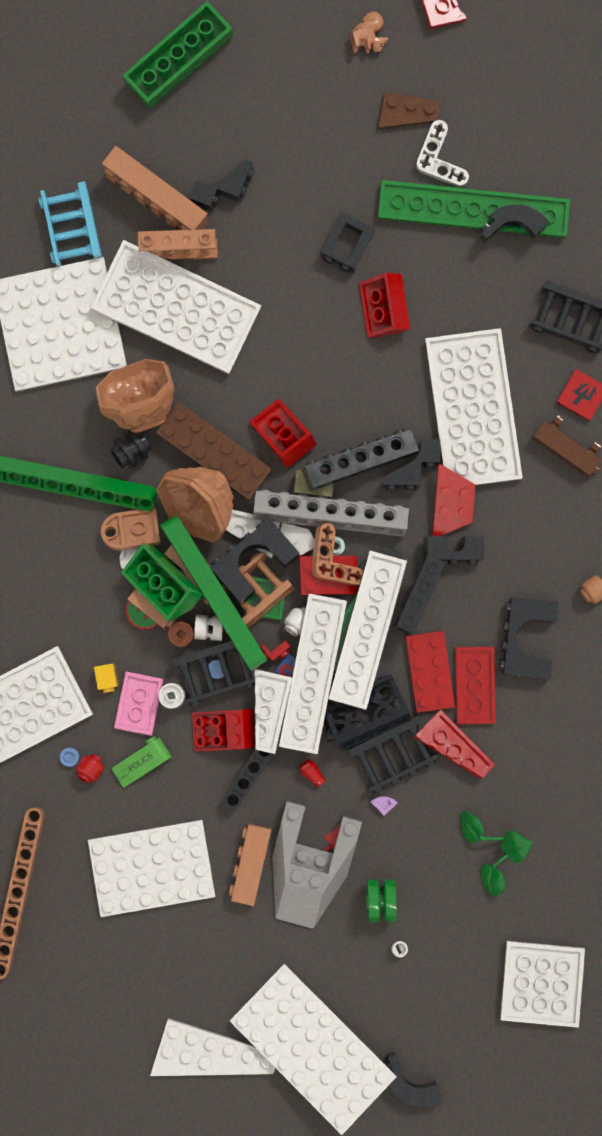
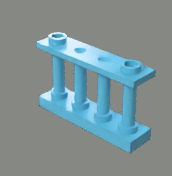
M85 181L78 183L79 189H76V192L47 198L45 191H40L42 197H39L41 209L44 208L53 248V252H50L52 263H56L57 267L62 266V259L85 254L93 255L94 259L102 257ZM75 199L82 201L83 207L80 210L51 216L49 205ZM80 217L86 220L84 228L58 234L54 232L53 223ZM86 236L90 239V244H87L86 247L63 252L58 250L57 241Z

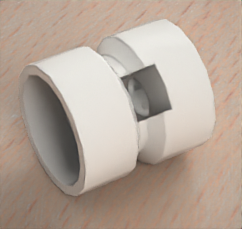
M196 615L195 639L206 640L209 637L213 641H222L223 626L216 616L208 618L207 615ZM209 625L213 626L212 631H208Z
M174 683L164 685L159 692V700L167 708L181 706L186 697L184 689Z

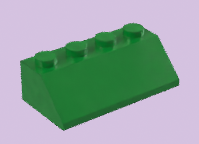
M146 543L140 546L120 572L168 622L190 611L203 595L156 546Z

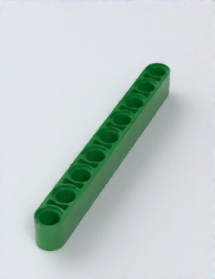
M0 456V482L143 511H151L158 496L156 488L149 485Z
M175 515L160 524L168 540L250 671L266 662L267 659L179 517Z

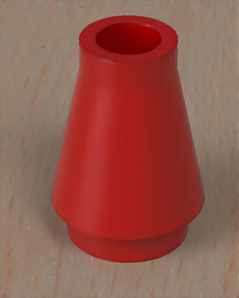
M310 758L299 766L300 774L315 784L316 787H320L326 781L315 761H312Z

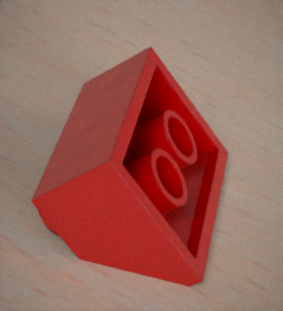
M384 273L359 282L367 338L395 335L411 330L402 274Z

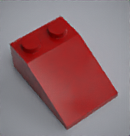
M277 399L249 421L251 426L286 468L317 446L312 434L280 399Z
M313 556L300 557L301 596H308L309 594L319 596L358 594V585L350 586L315 578L312 574ZM333 556L332 562L358 568L357 556ZM319 567V570H321V573H323V572H329V569H328V570H325V569H322L321 567ZM339 568L335 570L337 578L340 579L342 577V571ZM355 574L348 575V577H354L358 580V576H355Z

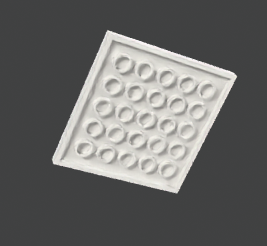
M104 257L0 279V320L16 392L107 373L127 366L118 322L91 310L93 301L107 275Z

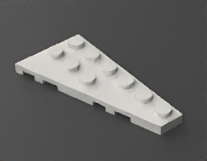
M168 1018L150 1076L274 1074L275 1067L254 1045Z

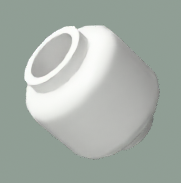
M303 607L301 609L293 608L284 620L285 630L295 637L301 636L306 611Z

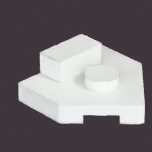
M282 523L280 531L298 550L300 557L314 549L315 539L309 529Z

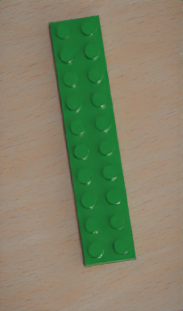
M382 180L378 219L482 229L488 222L492 224L488 219L495 210L507 205L518 204L537 210L549 221L548 226L539 234L540 236L566 238L570 199ZM514 225L505 226L498 230L501 232L528 234L524 229Z

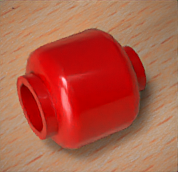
M95 754L91 756L84 755L75 769L77 777L87 784L96 782L104 771V765L101 763L102 759Z

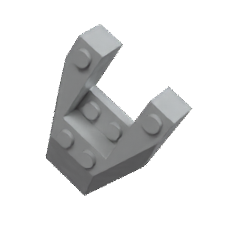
M287 800L272 855L276 919L313 929L347 878L362 820L343 816L333 853L296 843L306 805Z

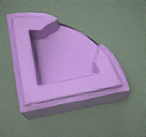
M387 796L377 797L371 801L383 816L398 803L393 798Z

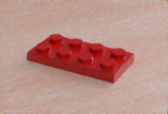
M444 631L406 636L416 713L455 707Z

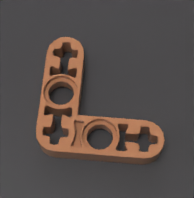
M330 523L319 525L315 533L312 560L313 576L318 579L350 586L360 585L364 574L362 569L332 562L335 542L334 526ZM323 529H326L328 535L323 532ZM321 546H325V547H326V549H327V555H326V556H323V555L320 553V547H321ZM319 567H321L322 569H325V570H328V569H329V572H323V573H321V570H319ZM336 568L342 571L340 579L335 575ZM355 574V576H358V580L354 577H348V575Z

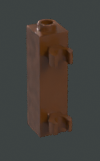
M557 415L551 424L544 420L531 439L588 478L591 474L595 475L601 467L598 465L601 459L596 457L595 454L602 445L595 441L590 449L586 450L557 429L564 420L563 417Z

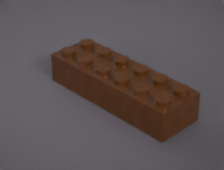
M180 402L177 403L156 432L161 439L200 467L221 472L226 477L229 487L249 502H251L256 495V491H259L272 473L270 467Z

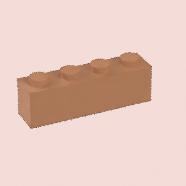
M249 823L248 827H244L242 838L245 839L244 847H239L237 856L241 860L239 865H235L233 876L236 877L235 885L231 884L229 896H232L231 901L254 906L272 828Z

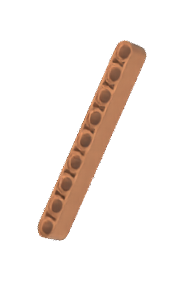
M40 807L28 809L24 817L0 926V964L6 969L4 974H0V979L5 978L10 973L45 819L44 810ZM32 811L39 813L40 818L38 821L31 819L30 814ZM28 830L35 832L34 840L27 838L26 833ZM24 849H28L31 852L30 859H25L22 856ZM19 868L26 870V878L19 877ZM15 887H19L22 890V897L14 895ZM10 907L18 909V916L10 914ZM6 926H11L14 929L13 935H7L5 932ZM2 945L9 947L10 953L8 955L2 953Z

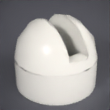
M397 941L393 943L391 951L394 956L403 957L407 954L408 947L404 942ZM396 945H398V948L401 952L400 954L398 953L395 947Z

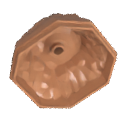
M144 359L113 370L96 386L100 412L108 419L114 420L119 427L130 429L134 433L162 424L166 420V415L170 411L174 398V385L169 367L162 361Z
M203 467L173 469L165 473L156 490L168 518L170 519L177 515L191 537L210 542L219 541L229 525L233 509V494L226 477L219 471Z

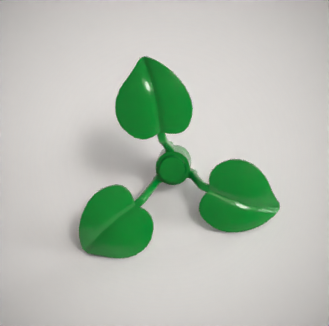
M464 810L461 814V830L467 841L470 843H477L478 839L481 841H503L501 849L506 854L496 861L492 867L489 864H485L481 869V880L484 887L492 896L498 897L504 891L505 880L502 873L496 869L497 865L507 857L514 863L522 862L529 853L532 841L512 830L507 831L503 837H483L481 822L472 813Z

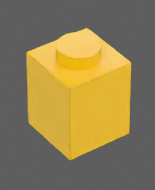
M115 664L94 667L98 690L103 689V693L115 691L114 687H119Z

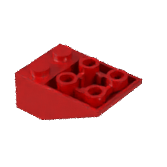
M253 709L192 713L194 751L256 748Z

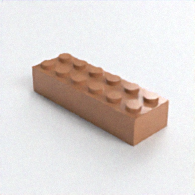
M115 146L103 161L104 173L110 182L114 184L117 182L122 186L121 189L125 193L135 195L137 197L136 200L143 206L147 204L152 208L151 211L156 216L160 217L162 215L167 219L166 222L171 227H178L181 230H202L208 226V213L119 147Z

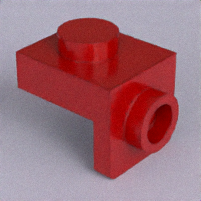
M286 640L272 652L264 644L261 645L262 652L267 661L270 658L272 661L278 657L284 658L290 652L288 649L291 647Z

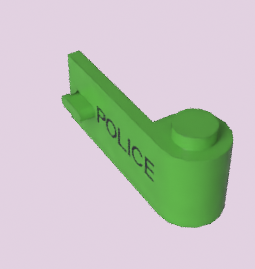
M153 736L145 742V747L111 768L123 788L172 757L160 737L156 739Z

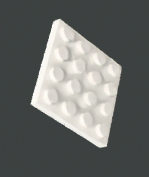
M506 941L500 1020L579 1028L585 948Z

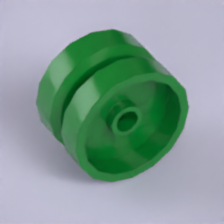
M367 879L366 910H368V923H378L380 921V910H383L386 922H396L395 879H385L383 881V891H380V883L377 879Z

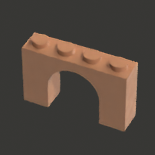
M171 545L164 555L180 568L200 591ZM137 589L128 597V601L164 630L167 627L170 628L177 620L174 619L168 622Z

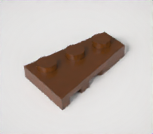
M385 91L378 130L387 127L396 128L403 125L433 123L438 120L441 102Z

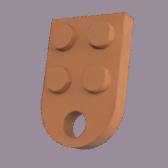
M156 507L151 511L132 510L110 515L105 519L101 527V536L104 543L116 551L137 549L143 543L153 546L161 545ZM113 529L116 531V534L113 537H108L106 532Z

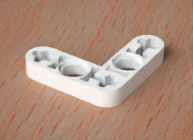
M437 120L431 125L417 159V169L425 175L455 187H464L469 179L468 172L460 167L437 159L448 130L447 124L444 121ZM441 126L442 131L439 133L438 139L434 138L436 134L435 128ZM431 142L435 143L437 145V150L433 152L429 151L427 149V144ZM426 155L430 156L428 160V165L430 166L423 168L420 162H424ZM441 166L446 167L448 173L444 176L439 175L437 169ZM451 170L454 171L453 175L459 176L460 174H462L463 179L465 180H461V182H458L457 177L452 176V178L449 179Z

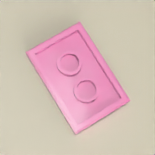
M125 672L114 728L152 736L159 705V692L163 686L164 679Z

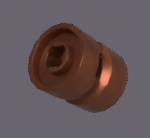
M176 622L170 627L168 637L172 644L178 647H187L193 642L195 633L189 624Z

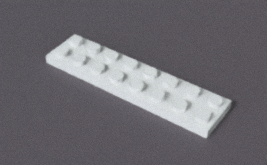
M373 551L369 552L329 700L366 710L406 567V560Z
M314 594L308 595L279 747L314 754L318 753L347 601Z

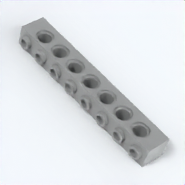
M269 490L256 491L253 519L267 521L270 518L272 522L315 527L324 523H330L335 529L405 537L409 508H404L400 505L385 506L382 503L367 504L364 501L350 502L345 499L333 500L323 496L316 498L309 497L306 494L290 495L287 492L273 493ZM275 503L278 507L273 508L269 504ZM289 506H295L297 509L292 510ZM308 508H314L316 511L310 512ZM333 510L335 514H329L327 511ZM351 512L354 516H347L346 513ZM369 514L373 516V518L368 519L365 517V515ZM384 517H390L392 520L387 521Z

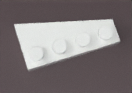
M255 669L256 750L276 754L292 677Z

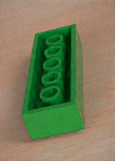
M206 1L122 75L124 83L150 110L233 37L232 27Z

